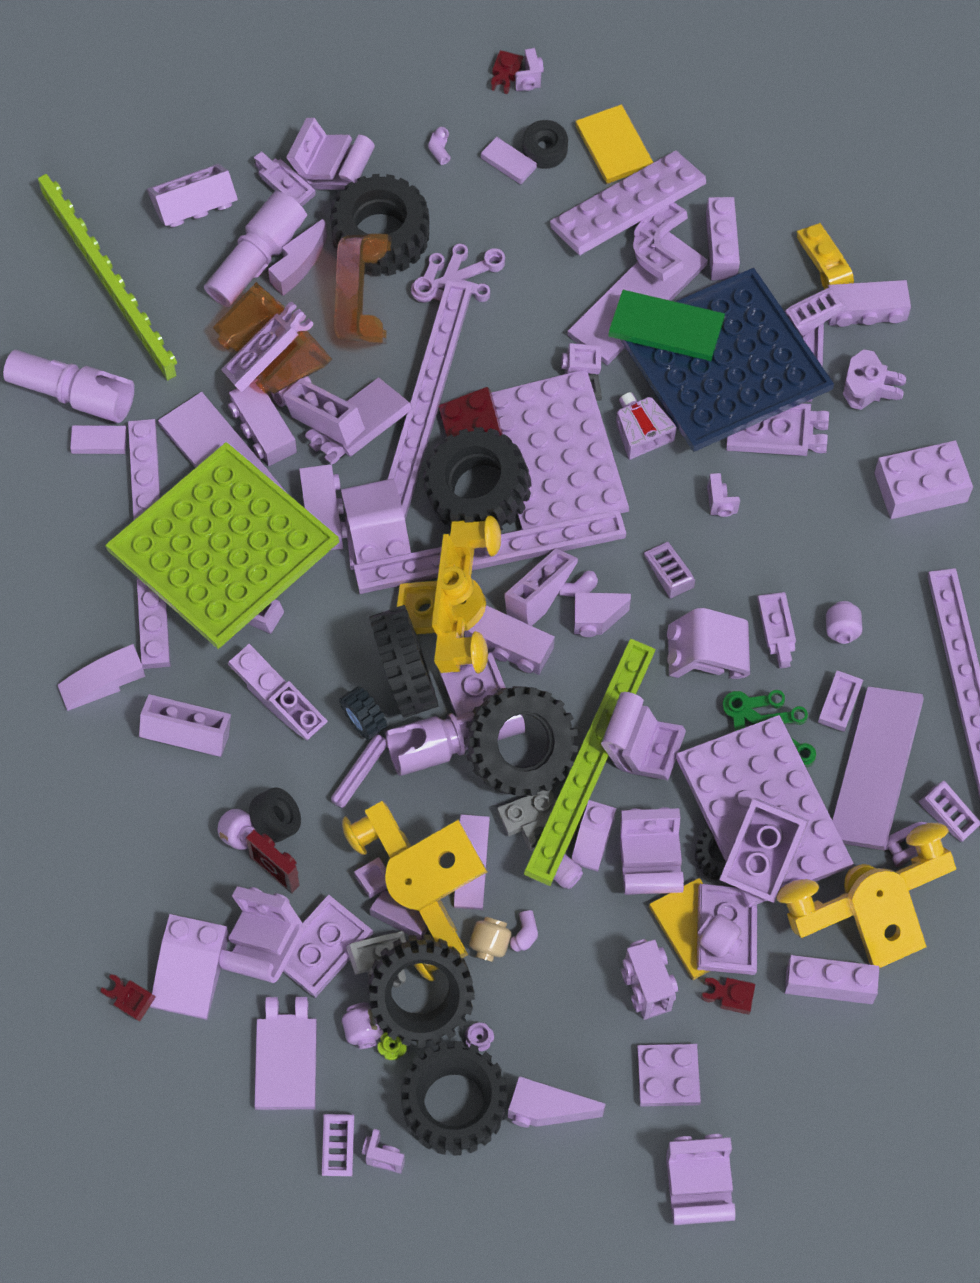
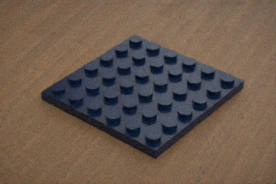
M754 267L675 301L725 313L712 361L621 340L693 452L829 392L834 387L833 381Z

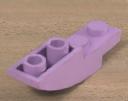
M250 644L229 661L228 665L247 684L248 690L275 716L306 741L328 722L290 681L286 682Z

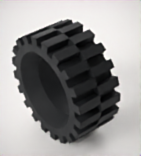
M416 935L408 936V942L402 943L400 939L394 941V948L388 950L385 947L380 952L381 959L379 961L375 959L372 965L373 972L368 977V995L373 1017H376L377 1024L381 1030L385 1028L388 1036L393 1040L396 1037H400L401 1043L406 1046H410L411 1041H416L418 1048L426 1047V1041L433 1040V1044L436 1046L438 1043H441L440 1037L447 1035L450 1040L456 1035L454 1029L457 1026L462 1029L467 1023L465 1016L466 1014L471 1015L473 1010L471 1001L475 1000L473 981L464 958H461L459 951L454 946L449 948L447 941L439 938L438 942L433 941L431 935H424L423 940H417ZM425 963L439 968L449 980L448 993L442 1004L435 1010L423 1014L410 1013L400 1008L391 995L392 985L397 975L406 967L414 964Z
M455 1041V1047H447V1042L438 1043V1050L433 1051L430 1046L424 1050L423 1058L420 1059L416 1056L412 1061V1069H407L405 1072L404 1084L401 1086L404 1120L407 1127L410 1126L413 1137L416 1140L421 1138L423 1146L429 1150L434 1146L437 1147V1153L443 1155L446 1154V1150H453L454 1156L462 1155L463 1149H469V1152L472 1153L478 1150V1144L483 1143L484 1146L491 1141V1135L493 1133L497 1134L501 1128V1121L504 1120L507 1103L505 1077L501 1076V1068L498 1063H492V1056L486 1051L483 1055L478 1053V1046L471 1044L469 1049L463 1048V1041ZM461 1075L467 1077L481 1090L484 1099L483 1106L479 1114L472 1121L460 1126H448L436 1121L429 1114L425 1106L426 1093L435 1081L444 1076Z

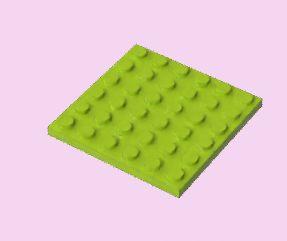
M225 442L105 546L108 552L219 649L339 543V537L236 449Z

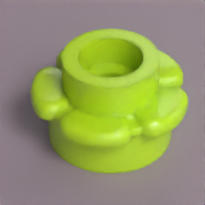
M387 1032L380 1037L381 1041L378 1042L377 1048L379 1053L387 1060H396L405 1054L407 1046L401 1043L400 1037H396L393 1040L388 1036ZM390 1043H394L395 1047L391 1048L389 1046Z

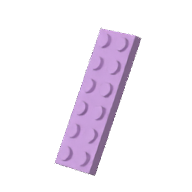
M675 150L550 220L551 229L577 254L581 255L706 184V176Z

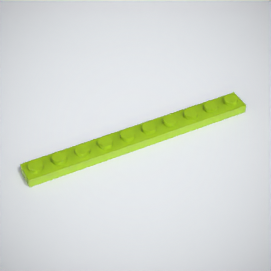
M47 174L39 177L38 182L41 193L166 380L168 381L176 377L175 365H177V361L170 350L166 352L159 332H153L150 328L151 322L146 313L139 312L137 309L138 303L132 293L127 294L122 277L119 274L115 275L111 270L113 266L107 255L102 256L99 252L100 246L95 237L88 236L86 233L88 229L81 217L76 218L74 215L75 209L69 199L64 200L62 197L63 192L58 182H52Z
M630 638L525 869L524 875L551 886L609 755L601 743L621 692L637 694L656 649Z

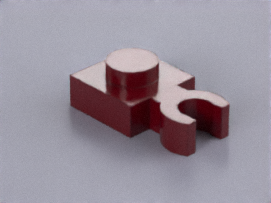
M502 50L499 51L492 69V76H494L491 80L492 91H495L497 85L502 84L504 85V94L509 93L510 80L515 81L516 72L521 71L524 56Z
M111 974L109 978L116 983L115 988L108 991L102 987L101 992L110 999H116L113 1004L114 1006L140 1022L156 996L131 980L125 986L121 978Z
M709 977L705 979L704 985L713 987L715 992L712 994L703 992L701 998L703 1001L714 1002L722 1000L720 1009L750 1014L756 984L727 978L725 985H721L714 978Z

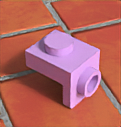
M535 48L525 49L524 65L526 71L516 72V91H529L541 87V73L544 72L542 58H537Z

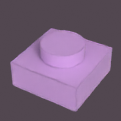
M379 857L354 871L356 879L369 898L387 889L385 880L386 867Z

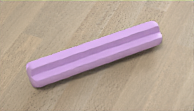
M377 734L369 742L331 796L332 802L335 805L343 808L348 803L387 747L384 737Z

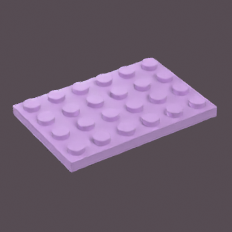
M576 371L491 392L502 432L511 438L512 443L516 444L520 449L531 477L532 486L529 488L531 492L529 501H523L526 508L522 514L517 513L522 530L620 510V513L629 512L628 502L587 371Z
M780 715L677 753L676 759L714 835V839L725 862L729 858L752 799L758 798L809 820L781 888L795 880L810 879L816 882L852 868L854 863ZM738 888L747 908L767 901Z

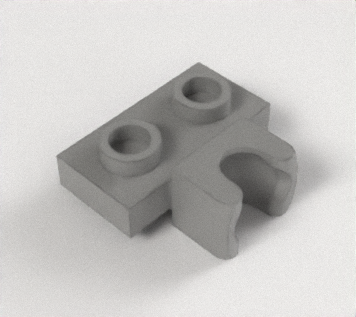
M543 790L538 792V795H529L498 807L497 812L507 835L511 836L522 831V836L528 849L533 851L536 842L535 836L542 834L556 799L551 790Z
M399 931L350 943L346 948L355 975L369 971V977V974L373 972L372 965L375 959L378 961L381 959L380 952L385 947L391 950L394 948L393 942L398 939L402 943L407 942L404 932ZM404 969L393 982L395 988L402 986L406 981Z

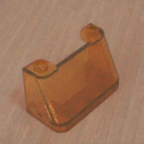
M388 234L348 235L343 237L338 244L334 332L343 341L385 344L387 342V330L383 329L381 320L373 315H362L365 263L377 264V261L383 258L387 251H391L392 238Z
M256 282L213 327L219 334L217 340L227 350L232 347L239 352L277 313L280 315L284 311L285 306ZM298 331V336L256 377L258 380L255 384L264 393L267 394L271 391L275 394L296 383L300 378L304 379L325 368L333 358L308 331Z

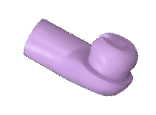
M438 127L433 132L428 144L429 150L441 165H445L451 159L444 149L449 136L448 130L444 127Z
M586 571L575 583L565 582L559 596L575 597V592L590 593L598 583L597 575L593 571Z

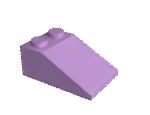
M753 798L720 880L774 903L809 820L758 798Z
M169 915L152 991L156 998L150 1008L208 1019L221 971L219 963L220 953L222 950H226L229 941L227 926Z

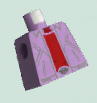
M632 392L620 397L619 402L623 408L617 412L616 425L629 460L675 441V424L653 398L648 397L637 401Z

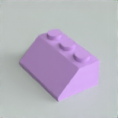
M219 164L147 189L160 221L165 226L169 225L170 227L179 226L184 223L183 219L192 216L194 219L208 215L209 210L214 208L218 210L229 208L232 206V202L238 200L229 171Z

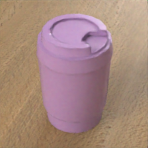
M565 854L554 880L564 889H570L582 877V868Z

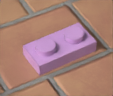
M836 671L818 723L845 732L863 679Z

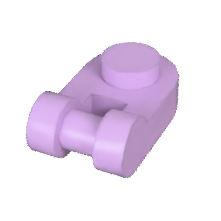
M926 822L914 823L889 836L886 850H890L893 855L892 861L896 867L902 866L918 856L915 846L908 845L909 848L903 851L899 843L906 841V837L911 830L926 824Z

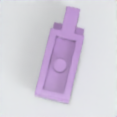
M262 151L254 157V165L259 170V176L273 190L289 195L301 206L316 196L314 188L281 159H274L272 161Z
M786 593L759 595L757 602L767 648L770 654H776L779 669L790 667V662L792 661L790 652L795 651L796 638Z

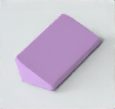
M386 890L379 895L370 908L371 916L408 935H416L418 940H422L428 930L419 911H414L400 905Z

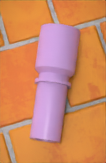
M274 191L246 225V235L239 237L237 240L238 245L204 285L207 294L222 306L230 307L253 278H258L272 261L271 256H279L282 252V247L291 241L293 234L307 217V213L302 206L289 195L280 191Z
M13 350L9 354L4 366L3 374L6 382L56 397L59 402L64 404L70 402L75 410L116 423H120L125 419L133 402L134 383L132 380L89 366L79 369L77 365L72 363L65 364L56 360L51 361L19 350Z
M471 711L454 716L452 713L447 715V718L444 720L434 716L387 730L386 742L397 774L403 776L449 762L455 753L459 756L464 755L465 750H468V745H464V738H468L469 729L465 727L467 721L471 722L475 714ZM523 715L513 716L506 721L499 731L498 740L525 733Z

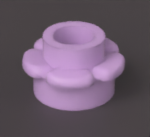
M475 1023L469 1026L465 1032L466 1044L468 1047L471 1044L476 1045L479 1051H485L490 1047V1043L493 1042L494 1033L487 1024ZM477 1035H481L482 1039L478 1040L476 1038Z

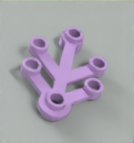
M456 244L452 249V258L444 276L434 280L437 271L442 270L445 265L444 256L440 253H434L429 257V266L424 277L416 279L412 284L411 294L419 302H429L432 299L441 301L444 292L441 289L445 288L447 280L472 285V294L475 295L476 300L485 302L490 298L489 286L486 284H475L465 279L488 270L491 272L502 270L505 266V254L500 249H490L485 253L483 261L458 270L461 262L465 261L468 257V248L464 244ZM463 251L464 253L459 255L456 252ZM439 260L441 263L434 264L433 261ZM485 291L486 294L481 295L478 292Z

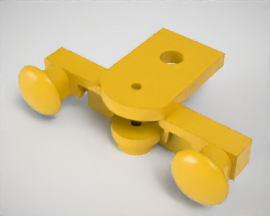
M487 516L485 521L452 522L450 536L449 534H443L437 581L400 584L397 607L405 605L415 633L437 634L434 662L440 673L460 672V665L473 664L477 674L483 672L486 668L488 647L485 638L478 631H474L472 637L464 638V631L474 627L485 612V596L477 582L471 578L475 548H487L491 557L495 556L500 550L501 530L493 516ZM431 604L426 611H419L422 605Z
M383 801L365 810L367 816L353 824L345 816L342 820V829L348 843L356 852L363 855L367 854L364 846L380 838L390 857L386 868L385 880L392 898L408 909L419 911L436 942L441 938L447 941L449 948L454 946L459 951L461 958L466 957L468 953L457 935V929L441 899L488 871L461 822L457 820L411 846L405 833L400 830L387 804ZM445 853H453L455 856V863L450 868H443L440 865V858ZM425 963L414 964L417 971L425 979L435 981L432 972L439 968Z
M926 823L914 828L906 837V843L915 846L918 856L911 859L912 865L896 872L884 868L876 869L868 864L854 866L845 876V893L824 904L819 900L813 902L812 895L819 889V885L813 880L800 879L784 885L777 894V901L787 904L789 910L787 916L792 931L800 938H803L854 915L869 964L879 966V968L926 948L927 946L909 890L956 870L951 851L944 848L941 842V838L947 835L948 828L941 823ZM895 924V934L890 938H885V929L889 925Z

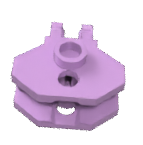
M863 349L850 360L843 395L851 408L860 410L873 401L880 402V398L900 400L904 394L902 389L889 385H905V375L888 371V366L882 365L874 351Z

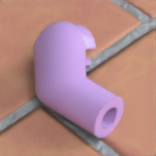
M531 910L519 914L522 929L516 936L510 939V946L516 952L529 949L538 937L534 913Z

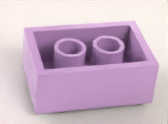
M956 440L880 457L874 472L890 519L968 502L973 489Z

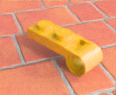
M821 223L797 231L798 241L820 272V279L824 290L828 288V285L854 283V276L850 266Z

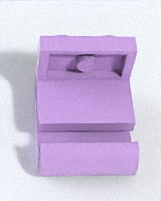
M306 118L286 158L299 176L314 189L345 190L347 184L352 181L356 183L357 179L360 178L375 145L368 137L358 135L354 144L350 145L352 142L350 135H326L315 118Z
M394 478L341 489L357 564L411 553L403 508Z
M697 608L668 625L669 654L667 661L669 664V676L679 678L693 669L721 675L724 673V668L729 670V678L741 679L750 675L749 623L747 620L706 608Z
M621 692L601 745L616 767L621 771L668 780L686 733L685 728L682 725L658 722L649 707L642 706L644 700L640 696L630 692Z
M663 807L649 810L631 809L621 811L620 853L625 895L683 893V872H681L680 868L682 859L679 841V808L670 809Z
M237 886L232 897L243 912L228 938L236 946L232 952L221 951L219 958L220 966L223 970L275 983L280 978L302 935L303 924L289 904V899L278 893L274 895L266 894L254 887L246 889Z
M722 1134L706 1135L704 1140H692L690 1136L674 1138V1142H669L666 1152V1164L673 1225L735 1221V1204H732L731 1192L733 1191L729 1160L732 1151L731 1138H723Z

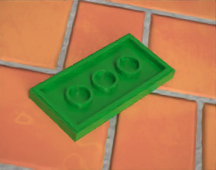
M622 290L608 337L712 361L725 313Z

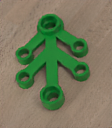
M773 690L769 695L748 697L741 691H733L726 695L723 701L724 712L727 716L733 718L735 731L745 728V719L752 724H757L780 715L784 724L794 723L802 725L808 718V712L802 706L793 708L791 712L760 715L753 710L767 706L775 709L781 708L785 703V695L780 690ZM778 695L782 698V701L774 703L771 698ZM739 700L742 702V706L734 708L732 702ZM796 712H802L804 714V718L798 720L794 717V714ZM791 737L798 753L802 750L810 752L809 757H801L806 768L812 766L816 760L815 748L808 743L800 744Z

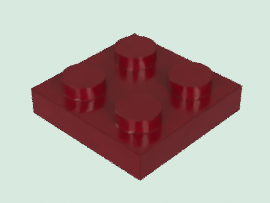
M488 386L439 405L447 437L451 434L455 437L463 429H467L468 432L474 431L475 427H483L485 432H488V429L491 428L497 430L500 436L503 434L492 393Z
M253 830L246 837L250 858L292 894L300 886L299 873L295 866L297 862L287 852L280 853L275 848L276 844L268 835L264 833L260 835Z

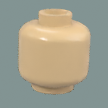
M485 917L484 921L480 920L475 923L469 946L477 951L476 957L492 962L494 957L500 958L506 954L511 938V931L506 928L507 923Z

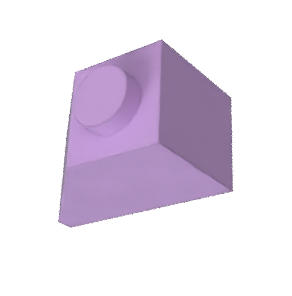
M575 592L574 634H580L583 637L602 635L629 611L631 594Z
M591 800L588 801L571 858L576 864L598 872L614 824L616 808Z

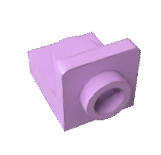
M570 343L567 352L562 353L561 369H565V374L576 371L599 374L601 371V346Z
M721 473L710 474L707 484L710 515L728 517L737 514L740 498L727 497V485L722 483Z
M374 1129L372 1137L366 1136L362 1154L366 1155V1164L402 1174L405 1163L404 1154H401L399 1149L391 1146H383L382 1149L378 1148L380 1130Z

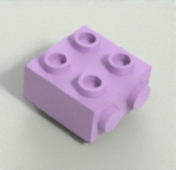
M646 939L638 940L632 943L630 948H627L626 957L623 960L624 968L621 969L625 984H631L634 995L631 996L633 1007L636 1013L641 1011L644 1020L672 1011L673 1002L676 1000L675 992H678L675 977L673 974L668 975L665 965L668 964V960L663 947L658 948L655 940L647 942Z

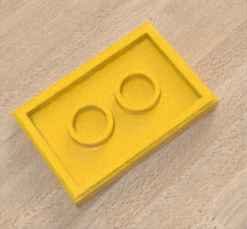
M622 104L576 120L575 126L606 184L631 176L653 163Z
M700 878L684 885L683 893H669L649 904L650 910L692 980L710 972L697 970L698 887L700 884H703Z

